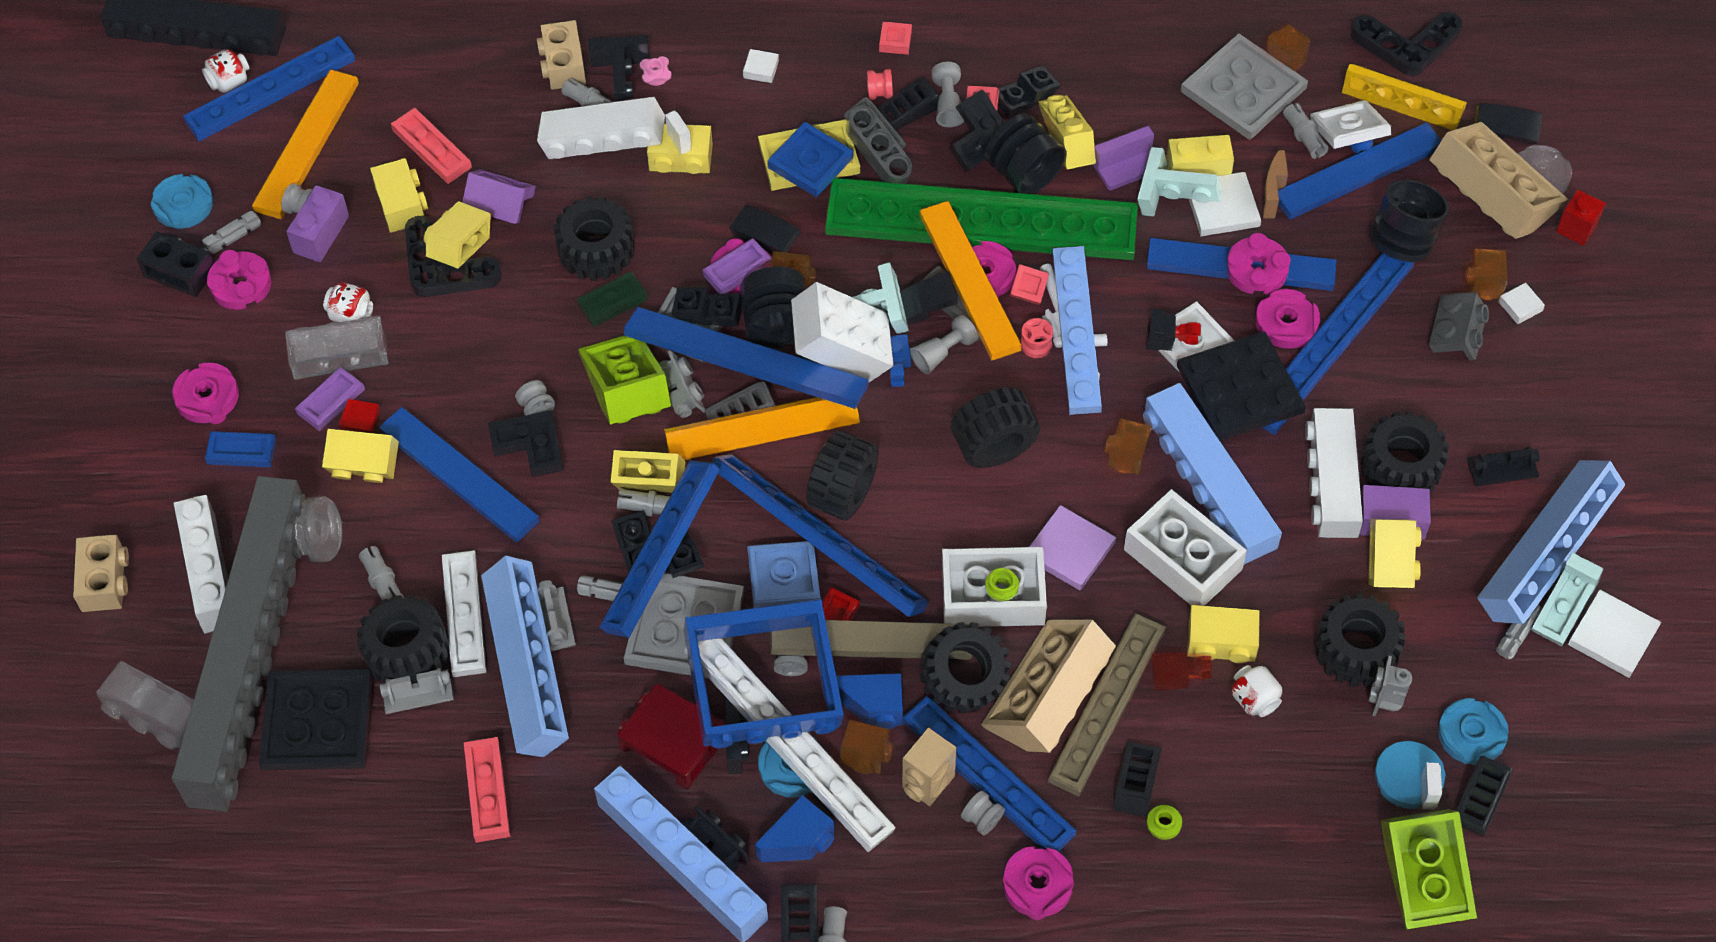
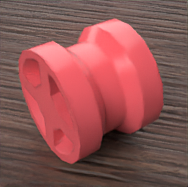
M885 69L882 73L867 70L869 100H875L880 96L889 99L893 96L891 69Z
M1041 318L1028 320L1022 327L1021 349L1029 357L1042 358L1051 351L1053 328L1049 322Z

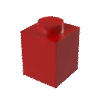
M1577 190L1565 208L1556 232L1584 246L1598 226L1606 203Z

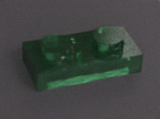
M630 271L579 297L577 303L594 328L648 299L646 291Z

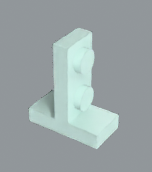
M1151 147L1138 195L1142 215H1155L1159 196L1169 199H1194L1198 202L1220 201L1222 190L1218 175L1167 170L1168 164L1164 149Z
M890 263L879 265L878 270L882 289H868L863 291L861 295L852 298L888 313L890 323L897 334L909 331L897 275Z
M1572 553L1531 631L1562 647L1590 595L1594 592L1603 568Z

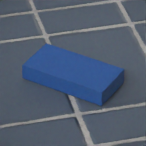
M210 431L205 461L207 465L271 467L276 437L274 434Z

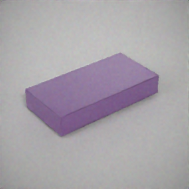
M752 238L704 268L703 276L719 294H726L739 286L750 273L772 265V258Z
M340 367L302 401L295 410L301 418L318 431H321L345 408L348 399H355L365 390L364 385Z

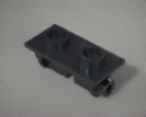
M1531 447L1467 457L1475 487L1539 477L1535 462L1540 460L1539 451Z
M695 805L694 809L698 816L694 820L691 817L686 819L683 825L706 847L712 842L714 846L710 851L733 873L740 866L738 862L740 858L748 864L750 860L745 852V849L748 847L745 842L734 832L730 835L725 833L720 828L723 822L711 810L708 809L704 813Z

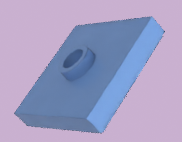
M801 541L747 546L754 608L820 600L814 545L810 542Z

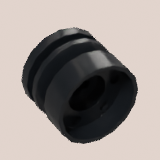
M1026 113L1016 115L1006 121L994 133L985 149L986 161L1000 175H1004L1008 183L1020 194H1035L1045 188L1060 172L1067 156L1065 147L1053 135L1047 134L1044 127L1038 124L1031 114Z
M1415 180L1392 182L1384 193L1380 209L1376 213L1370 227L1369 237L1372 244L1382 253L1400 261L1418 262L1425 260L1431 254L1438 232L1442 229L1448 215L1449 205L1447 200L1438 190L1425 183Z
M773 266L754 271L743 279L740 284V293L744 311L746 337L752 343L768 348L787 347L795 344L791 300L806 290L804 277L799 271L789 267Z

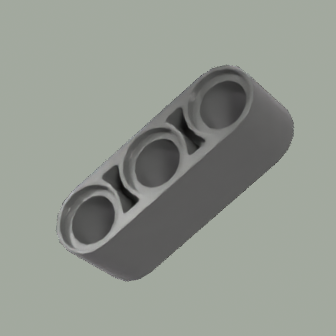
M867 106L853 108L846 124L848 137L882 182L907 184L912 171V163L909 157L871 108ZM863 120L867 123L868 127H857L854 121ZM875 143L882 144L886 150L883 152L875 151L872 145ZM898 167L903 170L904 174L896 176L891 173L890 168Z

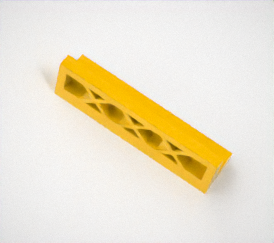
M1349 64L1342 89L1344 94L1452 131L1457 129L1467 102L1355 64Z

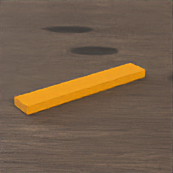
M330 69L252 204L254 212L282 220L285 212L282 210L281 202L286 188L292 183L302 185L359 84L356 76Z
M949 201L920 210V218L946 271H949L951 281L991 361L1021 351V343Z
M816 397L664 429L668 452L679 454L684 460L853 425L860 423L857 407L853 409Z

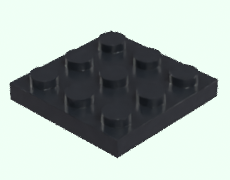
M1265 331L1180 358L1177 361V368L1199 411L1219 441L1305 413L1306 405Z
M371 670L269 671L259 758L261 770L364 769L373 680Z

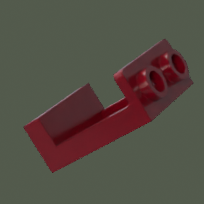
M658 683L655 684L650 692L646 691L640 697L637 703V710L631 718H625L617 730L619 747L622 751L627 752L630 748L674 774L676 783L686 790L690 789L719 749L713 748L712 745L703 746L697 707ZM711 715L713 727L725 725L723 721Z

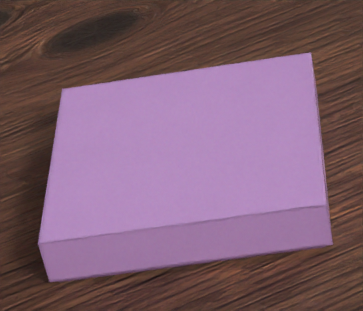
M1060 505L1029 547H1043L1045 571L1081 591L1115 544L1116 537Z

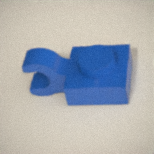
M907 334L890 336L893 367L889 369L891 387L904 386V368L911 367Z

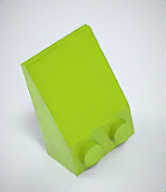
M624 335L578 349L600 407L610 425L625 423L631 420V418L644 414H655L664 408L671 407L665 373L645 342Z
M1446 809L1380 820L1386 857L1405 929L1477 918L1459 811Z

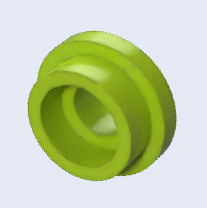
M998 568L987 576L985 589L991 598L997 601H1007L1018 593L1019 580L1011 570ZM1003 583L1006 584L1008 588L1000 589L996 586L998 584Z
M1160 805L1153 808L1148 814L1147 827L1150 833L1158 839H1172L1181 831L1182 817L1175 808L1168 805ZM1166 817L1170 819L1171 823L1163 825L1159 822V818Z

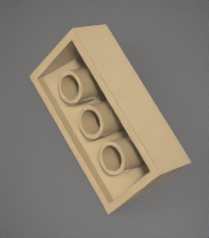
M1482 122L1447 132L1430 158V161L1443 176L1453 181L1459 187L1461 193L1475 201L1483 213L1492 217L1502 226L1506 234L1513 236L1515 239L1533 233L1568 201V198Z
M1047 620L981 725L990 732L1026 751L1050 753L1058 744L1059 737L1067 724L1074 718L1076 710L1085 695L1092 689L1093 682L1098 674L1107 665L1116 645L1093 620Z

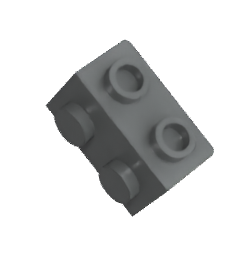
M1477 292L1441 295L1429 342L1433 353L1463 350L1469 361L1476 360L1478 350L1483 344L1482 333L1484 325L1489 319L1488 307L1486 304H1483Z

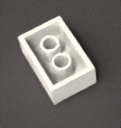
M818 282L791 300L796 354L825 366L866 378L868 383L893 367L888 313Z
M1172 489L1127 530L1124 550L1175 593L1190 605L1205 606L1243 570L1247 553L1245 548Z
M1043 547L942 549L944 624H956L959 622L970 624L975 622L979 623L978 627L1045 625L1047 601ZM998 568L1011 570L1019 580L1018 593L1007 601H997L991 598L985 589L987 576ZM1003 583L998 584L996 586L1000 589L1008 588V586Z

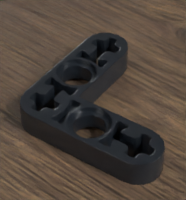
M1442 13L1412 41H1409L1374 17L1362 15L1353 21L1351 37L1357 44L1407 76H1417L1457 40L1461 32L1462 20L1454 13ZM1443 27L1447 28V29L1444 31V33L1441 34L1442 28H1443ZM1432 40L1438 46L1428 48L1423 44V41ZM1391 42L1396 45V48L1391 50L1385 49L1381 43Z
M415 216L405 224L409 277L413 292L421 297L488 289L499 284L502 276L498 261L491 257L468 259L459 268L445 263H438L437 260L431 258L424 261L415 260L414 257L417 253L426 251L424 235L427 228L432 225V222L425 216ZM423 228V240L418 241L417 229ZM490 269V275L484 276V270ZM426 271L428 276L427 284H421V272ZM469 271H473L474 278H470ZM454 272L464 274V277L457 282L447 279Z

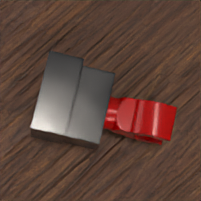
M1152 308L1147 325L1146 350L1172 351L1175 338L1189 345L1198 344V336H1201L1200 323L1190 322L1176 326L1175 315H1165L1163 309Z

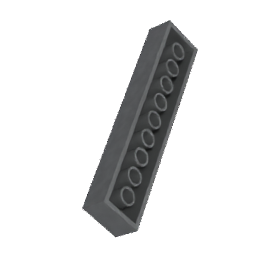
M264 476L257 477L171 778L186 806L190 808L228 812L231 800H235L237 797L239 786L237 780L238 772L246 764L247 750L245 747L247 739L252 737L255 731L254 714L256 706L260 707L263 701L264 689L262 684L264 677L268 676L272 668V658L270 655L273 646H277L279 642L280 618L287 613L288 598L286 596L289 587H293L295 583L296 559L302 557L304 549L302 537L304 530H308L311 525L312 514L307 509L305 494L301 493L297 480Z

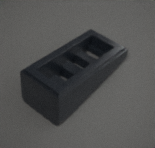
M922 77L876 108L896 131L936 111L938 94L928 81ZM901 107L905 112L901 113L898 108ZM889 112L895 117L892 121L887 115Z
M1127 742L1115 792L1114 810L1144 817L1148 815L1162 748ZM1131 758L1151 761V764L1133 761ZM1129 770H1131V771H1136V772H1141V773H1146V774H1148V775H1144V774H1140V773H1135V772H1130ZM1126 783L1143 786L1145 788L1127 785Z
M1486 756L1479 757L1456 810L1459 811L1462 828L1482 837L1485 836L1513 772L1512 768ZM1476 783L1490 790L1495 791V794L1493 795L1487 791L1475 787ZM1470 796L1489 804V808L1469 800ZM1466 808L1485 818L1481 821L1463 812Z
M817 884L781 885V942H789V940L818 942ZM789 898H810V904H789ZM810 911V918H789V912ZM810 925V932L789 933V926Z

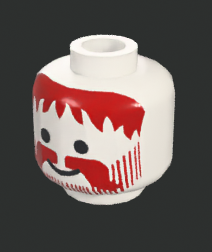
M224 49L206 59L205 68L202 69V72L212 90L218 89L222 93H227L246 82V71L250 68L241 53L236 55L232 50Z
M340 282L334 287H330L324 298V310L327 311L330 320L348 326H359L364 319L370 318L373 311V302L370 301L368 291L365 288L349 283Z
M1248 665L1234 675L1236 681L1231 688L1232 696L1248 715L1265 717L1281 704L1282 686L1266 667L1257 666L1251 668Z

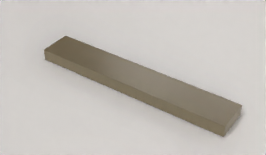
M1134 614L1053 768L1048 783L1080 797L1162 639L1166 626L1139 614Z
M825 620L832 656L923 658V651L930 641L944 628L955 625L944 623ZM803 627L770 632L771 655L816 656L811 628ZM953 651L949 654L948 659L971 660L973 655L965 651Z

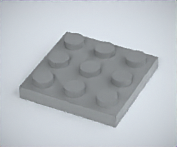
M1238 33L1182 83L1180 92L1251 140L1307 89L1308 80Z
M664 573L628 639L624 655L625 665L691 675L688 655L684 652L686 648L683 631L685 617L739 611L744 597V586L684 576L672 578L670 574ZM734 637L722 638L732 648Z

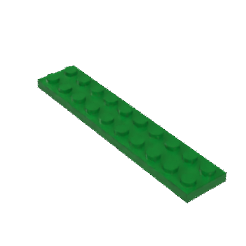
M838 178L832 180L825 227L826 235L933 244L920 218V210L949 201L969 243L972 244L971 247L981 245L983 241H991L1001 244L1008 250L1053 254V248L1084 246L1086 257L1134 260L1138 203Z

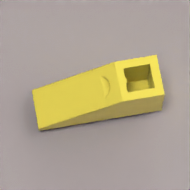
M1053 95L1047 100L1038 101L1049 134L1053 135L1067 151L1064 163L1065 168L1068 170L1096 164L1093 130L1067 95Z

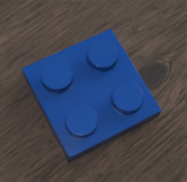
M804 122L768 160V168L817 197L854 158L853 150Z

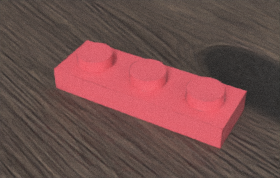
M413 108L391 123L393 132L447 184L472 168L471 161L416 108Z
M494 737L464 742L475 842L510 837L499 739Z

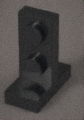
M647 35L588 39L591 67L613 66L615 102L633 99L632 81H627V76L632 75V64H640L643 59L650 60Z

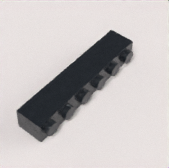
M106 0L100 16L105 32L109 37L168 43L175 46H194L202 49H230L233 52L253 53L260 56H277L286 31L281 10L198 0Z

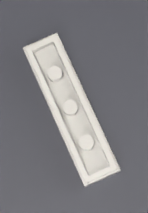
M475 550L442 555L452 676L459 677L487 673Z

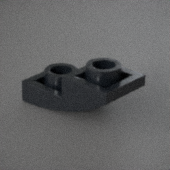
M1044 65L1022 72L1017 82L998 88V107L1007 118L1012 117L1037 105L1038 101H1043L1060 88V84Z
M1479 103L1476 107L1474 124L1484 123L1501 140L1507 137L1534 145L1539 142L1542 113L1512 106Z
M746 204L729 227L734 236L748 240L753 238L765 251L781 256L786 255L801 233L798 228L790 223Z
M949 271L923 280L900 292L908 325L929 319L928 313L958 304Z
M680 287L676 290L671 314L675 318L694 323L715 326H738L742 310L740 293L710 294L707 287Z
M643 511L611 520L628 573L650 535Z
M688 532L684 535L667 567L672 578L704 568V563Z

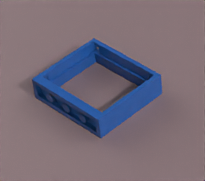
M821 600L685 617L683 631L703 746L712 745L713 748H726L731 746L733 742L747 740V743L756 744L766 741L768 737L774 736L792 739L799 737L803 732L816 731L817 734H827L841 726L844 714ZM810 627L826 711L713 727L698 641Z

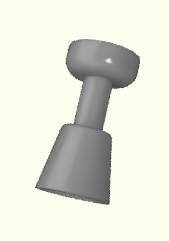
M941 62L931 70L933 82L942 87V93L938 97L936 121L943 127H955L964 122L956 109L961 100L959 95L954 92L953 87L961 78V69L956 63Z
M961 314L952 320V332L942 339L935 337L910 349L911 358L921 372L927 375L930 374L948 355V349L958 342L964 345H971L978 340L979 336L975 326L965 315Z

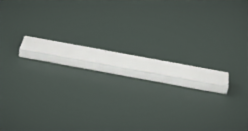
M722 638L698 641L703 672L748 722L793 716ZM803 732L799 737L792 739H783L781 736L768 737L766 741L867 852L871 851L893 833L896 827L808 732Z

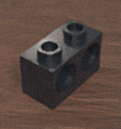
M158 231L154 233L137 257V262L144 277L196 298L206 285L208 272L214 264L210 252L201 245L193 246L183 242L175 235H165Z

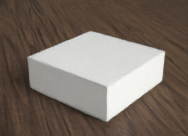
M750 49L743 70V78L772 83L779 63V54Z
M676 111L666 114L667 134L681 155L691 151L690 131Z
M1527 283L1501 295L1499 299L1501 306L1517 324L1542 312L1545 306Z
M1427 762L1421 775L1422 809L1434 810L1442 796L1441 766L1439 763Z

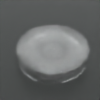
M1532 145L1526 147L1524 151L1517 153L1561 193L1567 190L1573 175L1572 166L1568 159L1566 162L1562 157V153L1557 149L1545 145Z
M326 496L309 497L302 502L299 508L303 509L301 516L296 517L295 534L299 549L303 555L310 557L309 560L311 562L331 561L337 555L342 541V521L339 511L333 501Z

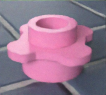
M661 56L650 60L643 59L640 62V68L644 71L642 80L653 86L662 85L671 78V71L667 67L669 64L668 58Z

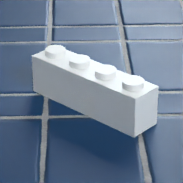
M655 97L542 112L537 142L548 159L660 145L665 114Z
M1314 408L1311 421H1306L1305 438L1306 440H1311L1312 448L1308 449L1307 466L1308 468H1313L1314 477H1310L1309 493L1310 496H1315L1316 505H1312V525H1317L1318 537L1358 538L1363 518L1353 409Z
M202 495L175 502L174 507L195 615L205 634L214 631L228 576L215 513L207 495Z

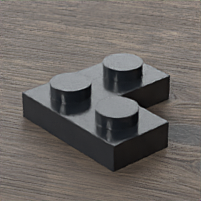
M983 89L956 106L971 133L952 144L949 149L965 173L986 160L985 149L989 140L1005 123Z
M551 410L488 423L494 456L526 450L532 477L564 471Z

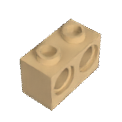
M576 20L541 25L542 37L537 38L539 55L546 56V60L540 61L543 79L549 78L551 90L562 88L565 81H569V78H574L577 82L586 85Z
M117 535L76 538L73 597L82 612L122 609L123 596L128 593L124 567L129 565V553L127 547H122ZM108 556L106 559L99 561L101 558ZM107 585L105 588L97 590L99 587Z
M930 728L923 733L903 757L902 787L911 799L916 802L923 801L928 806L933 804L955 777L956 747Z

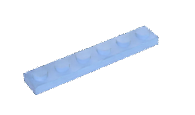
M1084 246L1053 248V264L1069 415L1101 413L1102 404Z

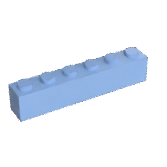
M1181 383L1147 397L1145 411L1143 412L1145 424L1150 430L1154 429L1159 437L1161 448L1167 455L1170 454L1176 462V469L1182 479L1188 480L1192 486L1195 499L1199 504H1204L1208 510L1211 522L1247 550L1244 564L1278 549L1282 534L1281 530Z
M1579 460L1479 594L1477 599L1493 622L1524 624L1565 568L1571 554L1577 552L1625 486L1611 461Z
M504 556L483 573L481 577L516 753L545 757L569 739L532 562Z
M621 766L594 788L598 806L740 942L747 941L768 921L767 904Z

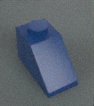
M901 674L836 676L841 704L868 727L891 729L895 726H903Z
M802 795L755 844L756 858L761 863L810 860L818 852H825L835 839L834 821Z

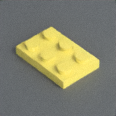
M846 119L813 126L853 150L854 158L835 178L860 174V164L854 143L846 133ZM797 129L758 136L759 147L771 191L797 186L768 168V160Z

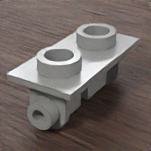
M669 350L668 354L671 360L661 361L659 365L665 373L668 392L677 387L676 390L669 393L670 402L675 413L685 418L692 414V409L695 407L704 413L705 407L701 401L704 398V394L699 385L691 379L690 375L693 373L691 365L685 357L679 358Z
M549 580L540 582L537 590L550 651L576 646L563 587L556 588Z
M1388 656L1384 668L1378 667L1375 681L1371 686L1368 702L1374 703L1372 716L1375 717L1378 708L1390 711L1400 710L1412 682V675L1407 669L1390 666L1392 656Z
M437 668L434 671L416 674L418 683L414 684L411 683L410 676L392 680L386 679V683L380 684L385 713L390 714L454 700L448 670L441 671L440 668Z

